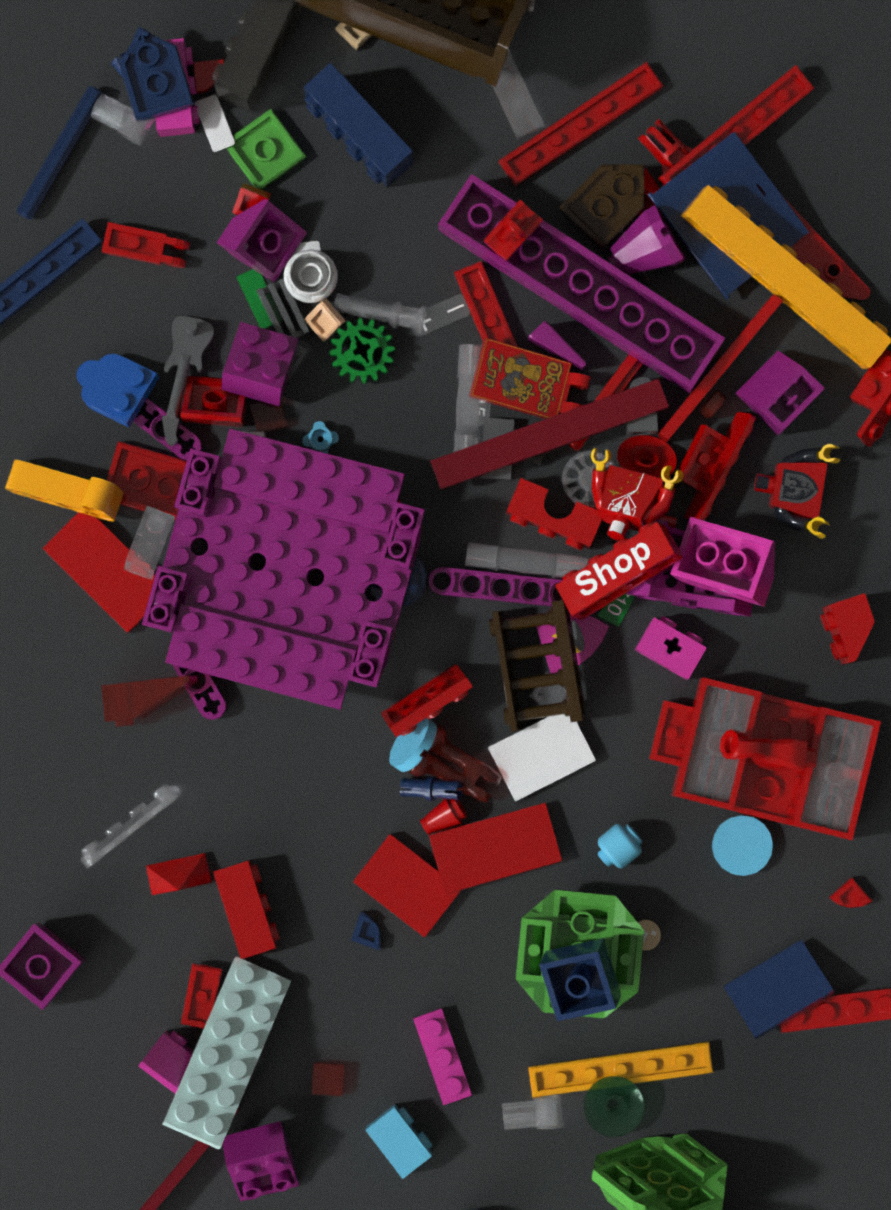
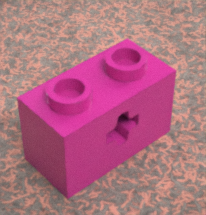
M661 616L659 620L655 617L652 618L634 650L683 679L688 680L707 649L701 645L703 639L687 631L686 635L675 629L677 624L664 616ZM676 639V646L680 650L678 652L673 651L670 654L667 653L668 647L664 644L665 640L670 642Z

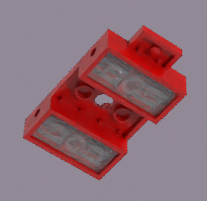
M702 677L699 679L693 707L663 700L649 759L678 766L671 796L853 840L881 721L824 707H815ZM732 729L744 732L748 739L780 738L808 741V748L818 749L817 765L815 768L805 767L804 771H771L756 765L751 757L735 760L726 759L720 751L721 738L727 730Z

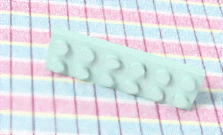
M237 956L234 958L162 1125L216 1149L221 1148L291 983L290 980Z

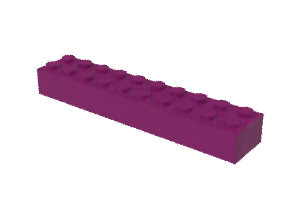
M471 174L438 223L439 231L690 394L725 338L544 220L506 262L484 243V239L517 203Z

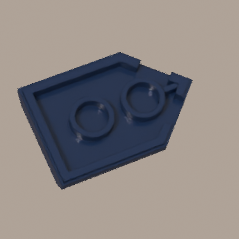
M139 26L134 39L119 62L136 121H145L194 105L177 46L162 40Z

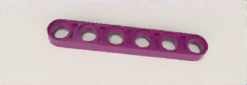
M446 567L433 570L429 576L431 590L439 595L552 607L551 602L556 601L553 597L555 585L563 581ZM438 573H446L451 579L450 586L445 590L437 589L433 584V579ZM469 576H475L481 582L480 589L475 593H469L463 587L464 580ZM499 579L507 580L511 586V590L506 596H498L493 590L494 583ZM529 582H534L540 587L541 593L536 599H528L523 594V588Z

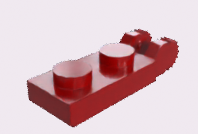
M108 222L102 253L157 265L165 264L185 268V260L179 257L164 255L166 245L178 250H189L190 243L168 237L167 234Z

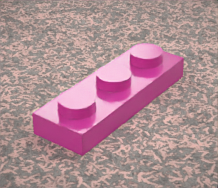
M442 1008L414 1017L413 1020L443 1105L472 1096Z

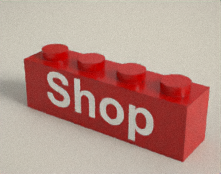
M659 522L648 523L642 526L638 531L639 533L630 539L625 538L613 545L614 549L605 555L599 554L591 558L587 562L588 565L581 570H573L562 577L563 581L555 586L571 616L581 621L683 559L684 557L668 528Z

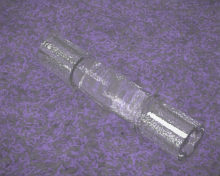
M459 345L458 374L456 375V379H459L456 401V431H453L454 452L478 444V437H480V433L477 432L480 400L470 398L469 394L482 348L481 345Z
M468 542L465 566L495 569V571H498L499 568L527 574L552 575V578L555 579V577L562 578L570 571L581 570L587 566L588 557L559 554L556 551L555 554L528 549L501 548V544L497 546Z

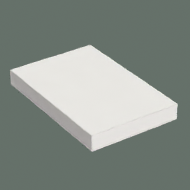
M565 714L549 716L488 747L514 801L596 761L577 722H570V716L566 717Z

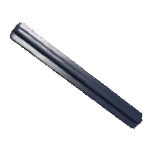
M89 86L19 204L17 213L20 216L31 220L103 98V93L97 88Z

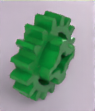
M362 318L358 319L357 326H353L348 321V330L344 331L338 328L337 333L340 338L331 339V344L337 348L329 351L330 356L338 358L332 365L334 368L342 367L339 373L341 377L350 374V383H354L357 377L361 378L363 385H366L367 377H371L377 382V373L380 371L386 375L388 371L384 365L393 364L394 362L388 354L394 353L395 347L387 346L392 341L391 335H382L385 331L383 325L375 329L374 320L372 319L368 326L363 324ZM360 332L369 333L375 337L367 339L361 337ZM350 338V348L342 354L343 345ZM356 340L364 349L370 348L367 350L369 363L360 354L355 356L358 352ZM383 349L382 357L375 366L373 361L375 353ZM358 364L363 366L365 371L352 369L348 365Z

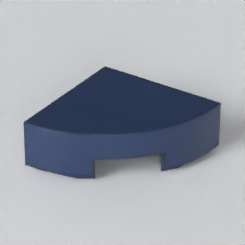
M361 911L351 941L380 950L381 933L379 927L368 914Z

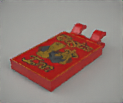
M485 338L469 397L547 419L583 406L573 402H566L570 387L579 390L587 389L591 377L569 372L572 364L570 362Z

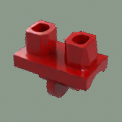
M519 200L484 239V243L507 262L543 222V219L535 214L523 201Z

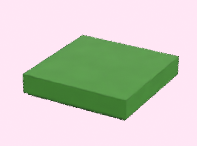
M269 109L234 134L235 144L226 148L251 184L261 190L306 159V155L272 109Z

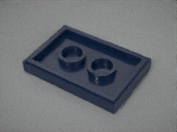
M802 940L723 986L755 1039L760 1038L834 993L833 988Z

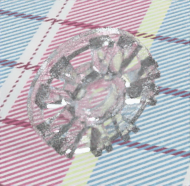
M584 451L573 456L565 465L562 473V486L568 498L574 503L577 501L589 507H596L595 502H589L588 491H592V474L596 464L594 463L592 466L585 464L584 457L591 456L592 451ZM597 452V459L604 460L606 456ZM579 460L584 469L580 470L574 462ZM610 460L608 463L605 464V468L609 467L610 465H615ZM569 468L578 472L577 478L567 477ZM578 481L579 486L571 489L568 488L567 484ZM578 489L585 491L582 501L573 495Z

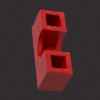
M520 478L506 514L511 516L510 521L522 527H527L528 523L539 527L538 533L554 539L556 535L567 539L565 544L582 551L583 547L590 548L602 520L601 511L576 501L569 516L562 519L553 518L544 508V500L549 489Z

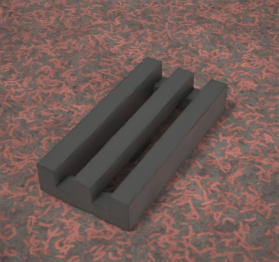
M284 278L274 284L267 285L263 289L256 290L275 332L284 334L266 297L269 293H271L290 332L288 336L300 338L309 334V329L298 306L285 286ZM281 288L301 330L296 332L278 295L277 289Z

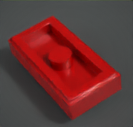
M196 963L192 964L181 1024L199 1028L205 1027L218 997L223 972L222 968Z

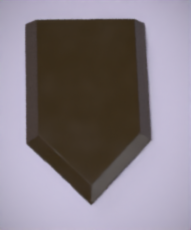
M601 164L559 208L603 249L644 208V164Z

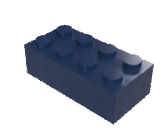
M331 63L304 86L306 108L316 119L320 116L327 124V131L335 140L338 141L341 138L345 142V145L348 147L346 151L357 163L360 160L363 161L368 169L366 171L376 184L382 182L388 187L413 164V151Z

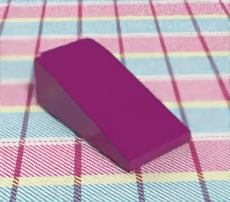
M544 321L528 336V341L563 361L572 363V366L581 371L585 369L586 361L547 321Z

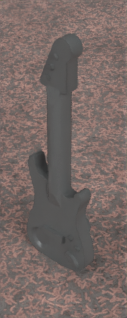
M179 316L172 322L173 351L165 364L164 372L168 375L174 367H178L167 414L162 416L165 438L169 446H175L178 443L177 432L180 424L178 416L190 366H195L199 373L203 371L202 357L214 338L215 331L212 324L202 319Z

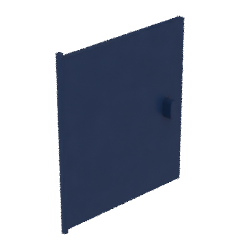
M735 132L731 133L654 194L652 192L648 194L726 300L730 298L729 294L752 276L681 217V214L705 186H717L723 190L728 196L726 200L734 207L739 205L748 211L751 215L749 219L757 226L761 224L768 228L774 234L772 239L781 246L786 244L791 247L809 233Z

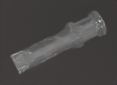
M337 293L334 308L339 313L388 322L392 328L402 326L416 329L417 333H422L427 307L424 306L418 309L403 306L402 302L398 301L393 302L392 305Z

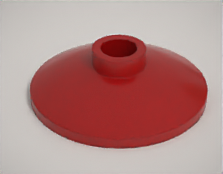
M648 435L630 437L622 442L617 451V463L620 468L661 478V471L665 466L669 465L672 467L669 477L676 468L677 458L674 450L669 444L657 437Z

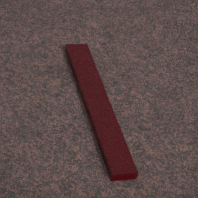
M655 379L436 458L430 462L439 487L443 490L668 409L669 406L659 379Z

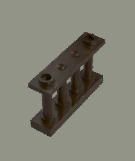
M563 600L551 602L552 609H548L546 613L505 619L503 611L492 612L493 618L489 619L492 637L496 636L507 702V708L503 710L506 726L511 727V732L522 730L521 721L565 714L566 717L570 716V722L587 720L571 616ZM548 624L551 627L555 626L557 638L553 639V642L509 649L507 631ZM555 654L556 657L560 656L562 668L558 669V672L514 679L511 661ZM560 684L561 687L565 686L567 698L563 699V702L519 709L516 691Z

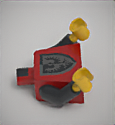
M827 444L823 448L802 449L785 456L782 462L775 466L774 476L757 473L754 491L771 494L769 507L774 509L775 516L790 529L806 533L811 532L819 538L826 537L825 534L818 532L820 525H830L829 522L819 517L828 464L821 462L838 463L840 459L830 458V452L833 449H840L839 446Z

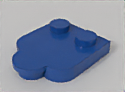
M107 354L99 361H86L80 365L76 374L79 384L83 387L81 395L87 407L127 427L131 426L159 380L156 372L118 354Z

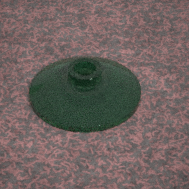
M609 1076L598 1080L589 1088L584 1099L583 1108L587 1122L596 1132L608 1137H620L632 1132L639 1125L644 1115L645 1105L641 1091L632 1081L620 1076ZM611 1099L618 1101V1106L614 1109L607 1107Z

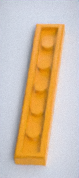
M706 1041L528 1066L532 1098L713 1073L710 1045Z

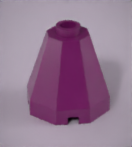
M655 205L645 210L610 248L613 255L608 257L613 266L627 275L676 266L685 261L686 258L677 239L671 233L670 226Z

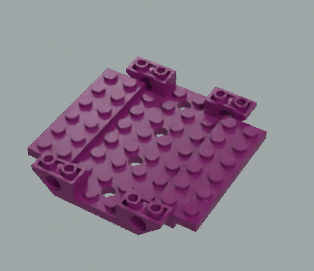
M230 428L221 461L220 456L190 448L174 506L178 509L175 525L163 567H157L142 622L144 626L170 633L173 632L165 663L342 710L349 681L377 688L391 652L420 545L425 509L398 503L405 474ZM198 539H205L208 543L207 552L201 556L195 555L193 552L194 542ZM256 554H262L266 558V565L260 571H254L250 566V560ZM319 569L324 573V581L321 585L312 586L309 584L308 575L312 570ZM379 585L382 588L383 594L378 601L372 602L367 599L366 591L369 586Z

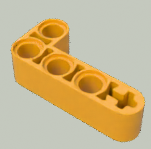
M14 460L5 489L12 493L112 522L115 521L124 494L117 485L104 479L91 477L90 480L21 460Z

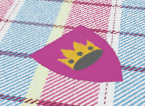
M571 616L578 665L595 652L602 643L609 627L592 616L582 621ZM550 624L536 626L541 644L551 643L553 639L557 638L555 626L551 627ZM555 654L545 656L550 673L558 672V669L562 668L560 656L556 657Z

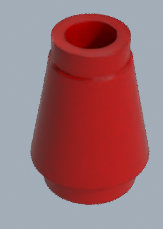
M444 799L425 817L420 819V823L425 832L430 835L461 824L462 819L466 818L467 814L459 800Z

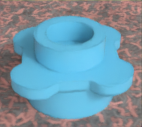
M318 421L313 424V429L309 435L303 437V444L315 451L328 454V449L332 444L338 442L339 437L336 432H331L327 429L323 422ZM323 437V442H319L318 438Z

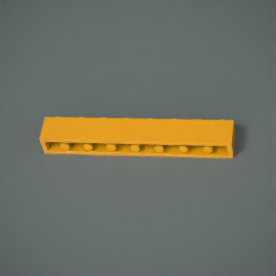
M705 186L681 214V217L772 294L777 295L783 300L784 304L862 369L871 368L891 343V338L887 335L889 332L887 328L877 321L872 323L864 316L866 312L861 306L855 302H847L841 297L843 292L836 285L830 282L826 284L818 277L820 273L817 269L808 263L803 265L795 258L797 253L786 244L779 245L772 239L774 234L768 228L761 224L759 226L754 224L749 219L751 215L739 205L734 207L726 200L728 196L723 190L717 186Z

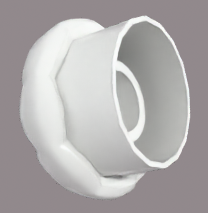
M310 249L298 252L291 257L284 270V282L287 290L294 298L306 303H316L326 299L335 289L338 280L337 268L333 260L327 254L318 250Z

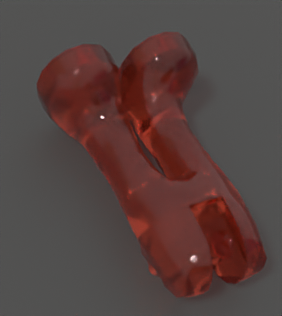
M437 724L436 737L429 750L464 769V772L460 773L423 750L420 754L423 757L422 761L411 769L409 774L415 777L430 774L443 781H461L463 788H458V790H463V793L469 797L487 803L492 795L480 786H475V783L479 776L482 775L487 781H492L499 785L502 778L501 775L486 763L463 752L450 743L447 739L446 729Z

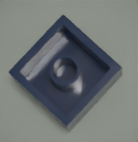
M604 938L545 951L539 966L557 1021L616 1009L621 997V991Z

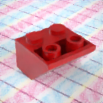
M865 593L822 608L824 614H821L820 618L823 628L826 632H831L834 641L830 643L832 654L835 660L840 659L842 665L857 660L875 623Z

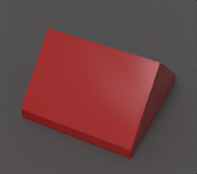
M188 376L181 408V419L185 423L244 427L247 397L221 390V378Z

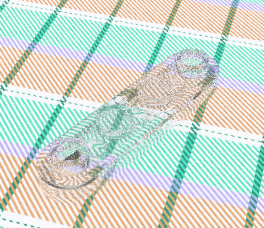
M166 783L152 794L155 797L154 801L147 806L142 802L128 814L132 818L122 825L118 821L106 830L105 834L108 837L98 844L94 840L82 849L81 852L84 856L80 861L86 869L100 861L182 795L176 785L169 787Z

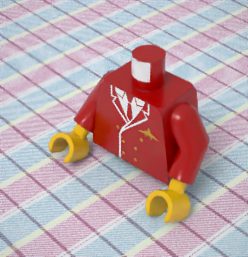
M597 448L592 450L591 459L596 464L592 474V494L596 508L602 513L603 521L610 524L607 531L608 536L620 541L625 538L628 529L639 531L642 526L656 522L669 512L676 491L674 484L681 482L683 479V472L681 470H677L674 479L671 480L669 473L672 467L669 465L662 469L661 478L613 465L606 469L605 464L611 460L609 449L605 450L606 457L603 461L597 459Z

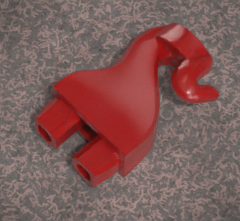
M731 729L724 733L720 742V751L724 758L735 760L751 757L756 765L772 771H804L805 767L815 768L818 757V749L808 748V741L780 738L748 739L744 732Z

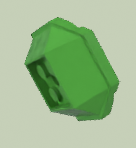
M554 889L521 918L516 980L542 1012L554 1013L539 966L545 951L604 938L621 991L617 1009L639 991L644 929L615 895ZM616 1009L589 1014L584 1017L605 1018Z
M688 1134L674 1135L673 1138L661 1136L645 1137L596 1155L592 1180L600 1186L607 1201L618 1210H722L727 1164Z

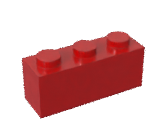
M247 860L214 871V877L240 958L244 959L275 949L277 947L276 941L281 938L276 922L270 923L267 912L271 911V906L267 894H261L258 883L262 882V878L257 864L252 865L251 861Z

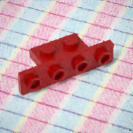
M887 349L868 369L850 395L853 402L872 411L857 432L859 439L868 447H871L874 441H877L882 436L884 427L891 418V351Z
M737 412L725 436L709 426L701 424L678 469L683 472L681 482L697 491L684 515L685 519L690 520V517L704 521L710 515L712 504L717 494L724 488L726 477L731 467L737 462L740 454L739 451L745 439L752 433L753 424L756 420V417L752 414Z

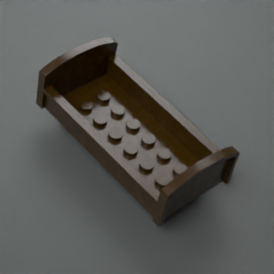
M295 0L299 2L300 6L474 78H477V76L486 79L485 83L494 87L499 82L509 47L526 11L533 12L537 0Z

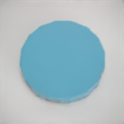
M425 718L417 724V728L410 734L405 736L399 735L390 751L389 761L391 766L401 772L409 771L422 761L423 757L420 754L423 750L428 751L433 745L437 732L436 723L431 719Z
M739 815L728 818L718 826L712 840L715 860L721 868L735 875L746 876L757 873L766 866L772 854L773 842L771 834L766 826L754 817Z

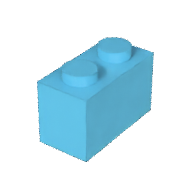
M394 1104L368 1124L365 1130L398 1174L404 1179L432 1157V1151L429 1148L433 1144L423 1131L419 1134L411 1125L414 1119L405 1107L399 1110L396 1104Z

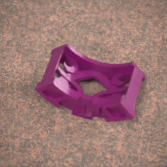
M659 519L656 521L668 528L673 539H683L684 530L668 527V521ZM672 566L626 593L627 595L651 601L672 602L671 605L691 609H697L698 607L713 610L715 613L751 617L753 606L749 602L739 599L735 600L733 597L716 592L713 595H709L704 589L694 586L692 593H686L685 583H682L677 578H675V586L672 588L668 587L665 581L669 576L662 574L665 571L671 573Z

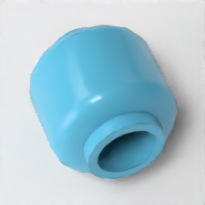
M616 823L599 837L598 846L601 850L597 854L608 867L614 864L616 867L623 869L642 853L640 844L643 843V840L628 823L625 826Z

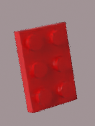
M454 664L381 712V715L395 737L399 735L405 736L413 732L417 728V724L425 718L432 719L439 715L443 710L442 707L446 704L463 699L467 696L468 690L473 686L458 665Z

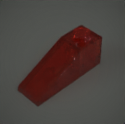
M181 676L102 685L105 722H115L116 727L133 726L134 719L145 718L196 684L198 678L197 676Z

